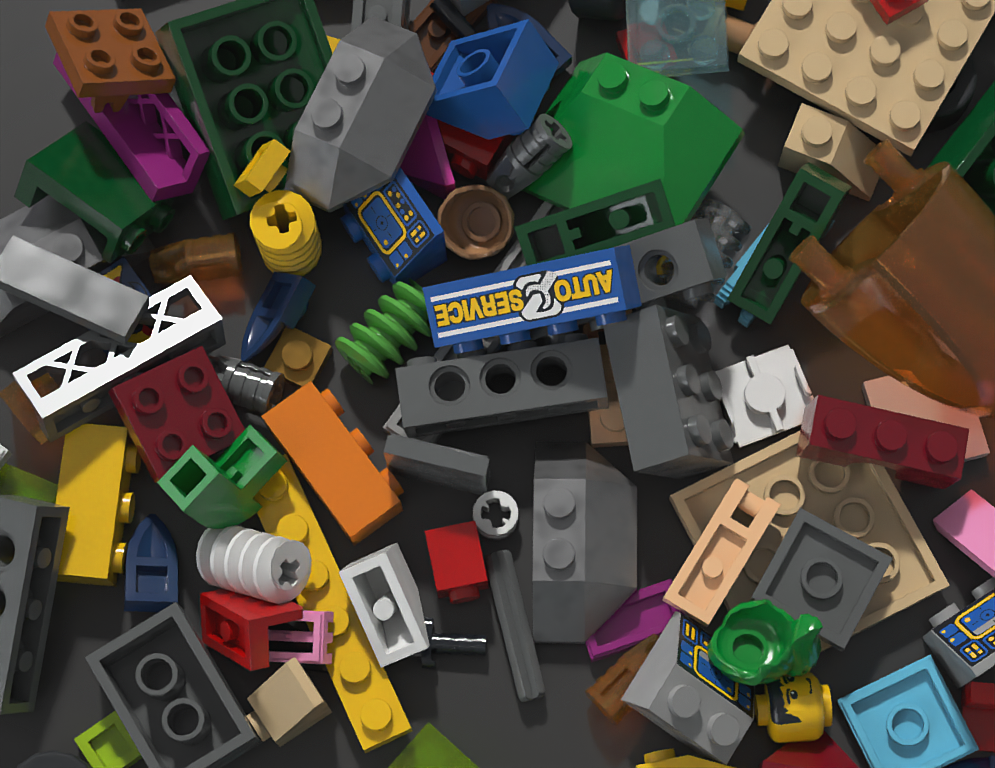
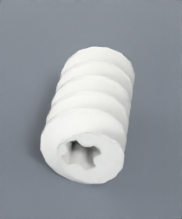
M238 525L224 529L207 528L198 542L196 551L197 568L201 577L209 585L276 604L289 602L297 597L306 586L311 573L312 559L310 551L302 542L265 532L261 533Z

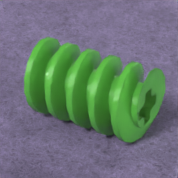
M410 278L408 279L410 285L401 281H397L392 285L396 299L387 295H382L378 299V305L382 314L373 309H367L364 312V319L368 328L359 323H353L349 327L354 342L344 337H338L335 340V346L342 357L359 375L372 385L373 382L370 378L372 373L385 379L390 377L384 363L387 359L399 365L405 362L398 349L401 345L415 352L419 349L413 336L416 331L429 338L432 336L431 328L427 322L429 318L423 289Z

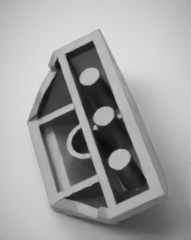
M372 16L339 41L294 130L284 190L299 194L309 204L331 213L343 207L342 204L360 198L394 180L437 93L417 33Z
M50 195L30 208L25 206L0 219V254L12 235L96 273H100L123 256L130 266L133 267L157 254L147 236L136 252L131 255L124 253L111 264L102 258L108 241L107 237ZM0 289V338L49 312V310Z
M536 441L532 580L534 643L585 644L587 639L595 634L637 590V486L587 442Z

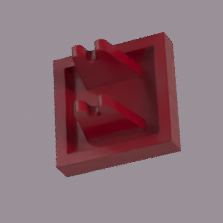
M203 346L127 380L108 391L154 483H157L192 445L209 457L228 448L245 430Z

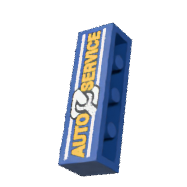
M630 245L422 288L434 347L452 345L454 354L483 349L482 338L499 335L501 345L531 339L529 329L547 326L548 336L579 330L577 320L595 316L597 326L627 320L626 310L642 306Z

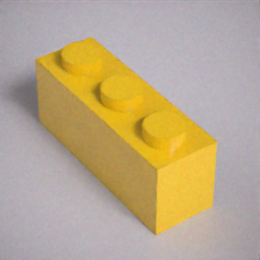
M83 424L65 434L55 504L67 506L70 509L57 581L116 587L118 573H125L128 544L122 543L124 523L132 522L135 510L134 493H129L131 473L137 474L141 465V455L126 427Z

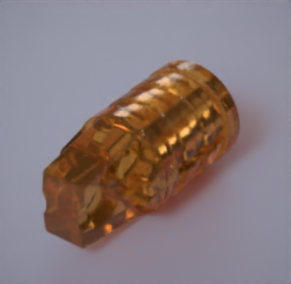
M235 232L227 233L226 235H213V237L204 236L199 237V239H185L152 249L149 256L150 268L155 283H177L190 275L196 283L204 280L213 281L218 278L239 277L243 273L241 251Z
M654 633L622 655L617 660V663L610 666L603 676H600L592 686H589L584 691L598 710L616 726L625 715H628L633 710L621 698L658 640L659 636Z

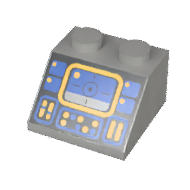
M994 577L971 591L976 601L961 611L953 603L931 617L929 621L934 628L922 637L957 689L995 665Z
M675 611L621 700L697 754L727 765L754 720L755 686L737 683L722 674L708 657L707 645L712 635L682 613Z

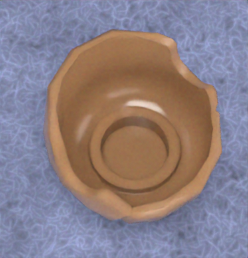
M476 184L457 188L449 193L438 209L437 221L444 230L445 243L449 250L462 258L479 260L494 256L505 249V246L510 242L514 234L515 213L505 195L490 186Z

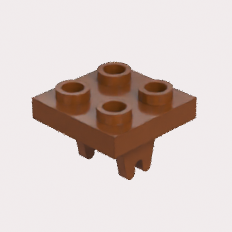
M141 8L49 11L45 28L77 97H91V106L95 113L102 112L107 103L110 104L113 112L120 111L130 95L171 93L176 77Z

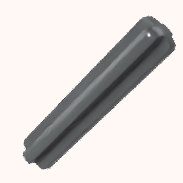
M509 550L490 553L485 556V565L518 698L521 702L542 698L545 696L546 690L512 555Z

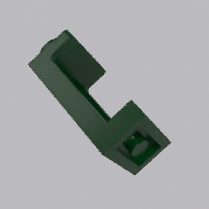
M87 121L26 160L14 195L16 199L29 208L48 195L60 202L107 237L108 241L102 258L110 264L124 253L131 255L136 252L145 238L154 231L157 234L163 232L171 223L176 212L172 208L175 197L151 201L105 135Z

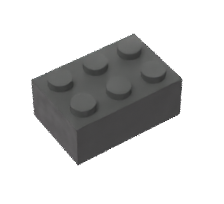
M653 305L627 314V320L603 325L634 472L683 479L733 464L731 448L734 445L733 433L728 422L723 418L719 400L723 395L722 385L718 375L712 369L709 350L712 347L711 336L701 318L659 305Z
M177 602L85 657L148 768H222L262 743V740L248 720L246 713L188 615Z

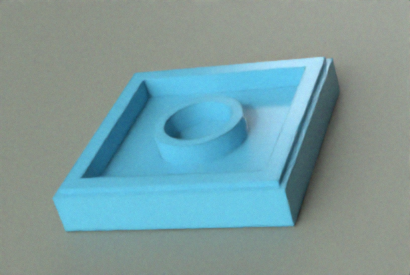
M931 654L837 699V703L870 768H942L979 750Z

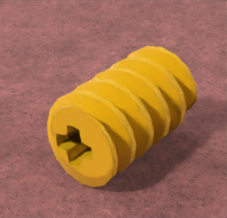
M275 190L263 195L254 204L250 213V227L265 266L273 273L276 271L300 276L308 274L318 264L322 254V240L310 204L301 195L289 190Z

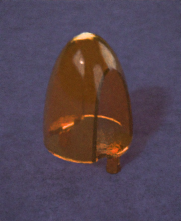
M886 138L868 153L863 162L867 166L869 165L894 191L892 197L871 211L831 254L813 235L806 238L795 248L789 256V260L795 263L811 279L803 293L801 303L819 322L853 351L905 386L957 411L978 417L995 419V215L948 162L937 163L925 170L923 168L916 170Z

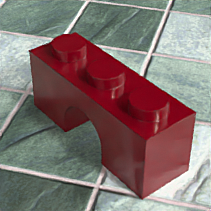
M817 395L804 409L796 456L846 467L851 463L880 465L895 470V479L946 489L962 477L969 429Z

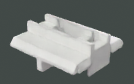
M789 345L756 357L754 355L748 356L745 361L715 371L721 381L723 390L722 398L719 399L721 409L732 430L734 443L739 448L802 425L804 409L814 399L813 395L811 396V390L793 349H790Z

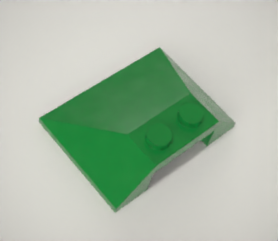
M606 52L579 62L546 112L547 115L556 119L568 132L572 140V148L563 153L562 157L557 162H554L547 171H544L539 179L521 191L567 210L661 179L677 226L691 220L745 133L738 124L691 86Z

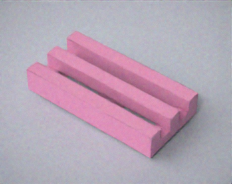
M303 610V619L295 621L314 622L313 632L268 630V638L272 641L313 642V653L269 650V662H288L295 657L299 663L332 664V653H327V643H333V633L328 632V622H333L334 612Z

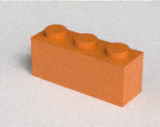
M310 381L261 417L275 440L355 546L403 511L398 496L404 493V490L387 467L379 472L368 458V456L374 453V450L361 431L355 428L349 432L338 418L345 411L331 391L327 388L320 393L312 381Z

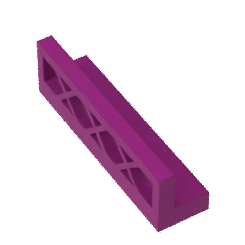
M56 53L53 64L77 96ZM168 93L130 95L122 109L118 112H113L110 104L107 103L102 112L95 113L91 106V97L78 98L152 202L193 193L210 155V150ZM155 106L161 114L163 129L157 122ZM181 142L190 153L187 162L183 158Z

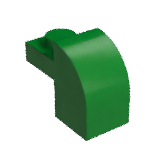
M249 425L215 462L192 445L157 483L183 512L198 523L212 529H224L244 522L263 507L254 496L287 460L259 431Z

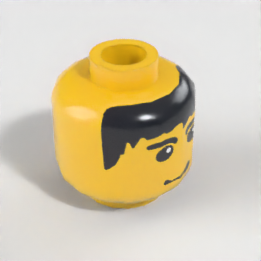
M807 673L802 676L786 674L775 682L765 684L764 694L755 695L754 711L756 725L767 726L768 734L775 743L815 741L822 736L824 727L832 726V701L828 684L821 685L813 673Z

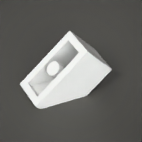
M398 543L354 560L339 571L380 667L425 650L430 646L419 591Z

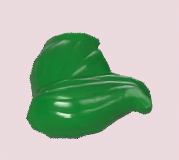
M767 599L742 602L728 611L722 625L715 630L707 645L708 657L714 666L722 674L726 675L728 679L746 685L755 686L757 684L772 683L786 674L802 676L809 673L816 666L822 649L818 634L823 626L818 617H813L810 614H800L799 618L794 620L785 610L773 605Z

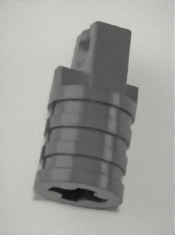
M541 114L535 119L528 130L521 133L515 141L506 147L505 151L488 172L486 182L493 189L505 195L507 199L511 198L539 179L544 171H547L554 162H557L562 157L563 153L572 148L571 137L556 119L547 114Z
M207 355L231 403L239 407H246L254 412L258 411L262 415L279 404L285 385L283 373L272 372L270 369L260 368L252 363H245L238 358L227 356L219 358Z

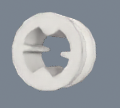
M493 490L484 493L477 499L473 507V520L476 521L477 530L488 539L499 540L506 538L514 532L518 524L517 504L509 494L503 491ZM500 503L502 511H510V519L503 518L502 527L493 528L489 519L481 518L483 510L489 512V504Z

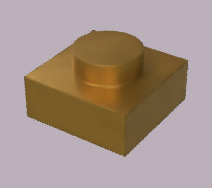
M285 328L264 368L270 369L272 372L283 373L285 382L299 389L310 381L315 385L333 349L331 345L296 328Z

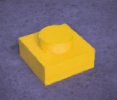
M275 139L263 144L234 186L248 197L259 194L264 189L270 193L286 174L287 168L282 163L291 151Z

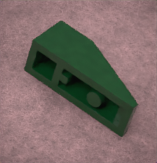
M809 162L802 166L727 300L771 325L828 231L852 186Z
M657 179L514 228L528 266L613 248L674 227L676 224L662 181Z

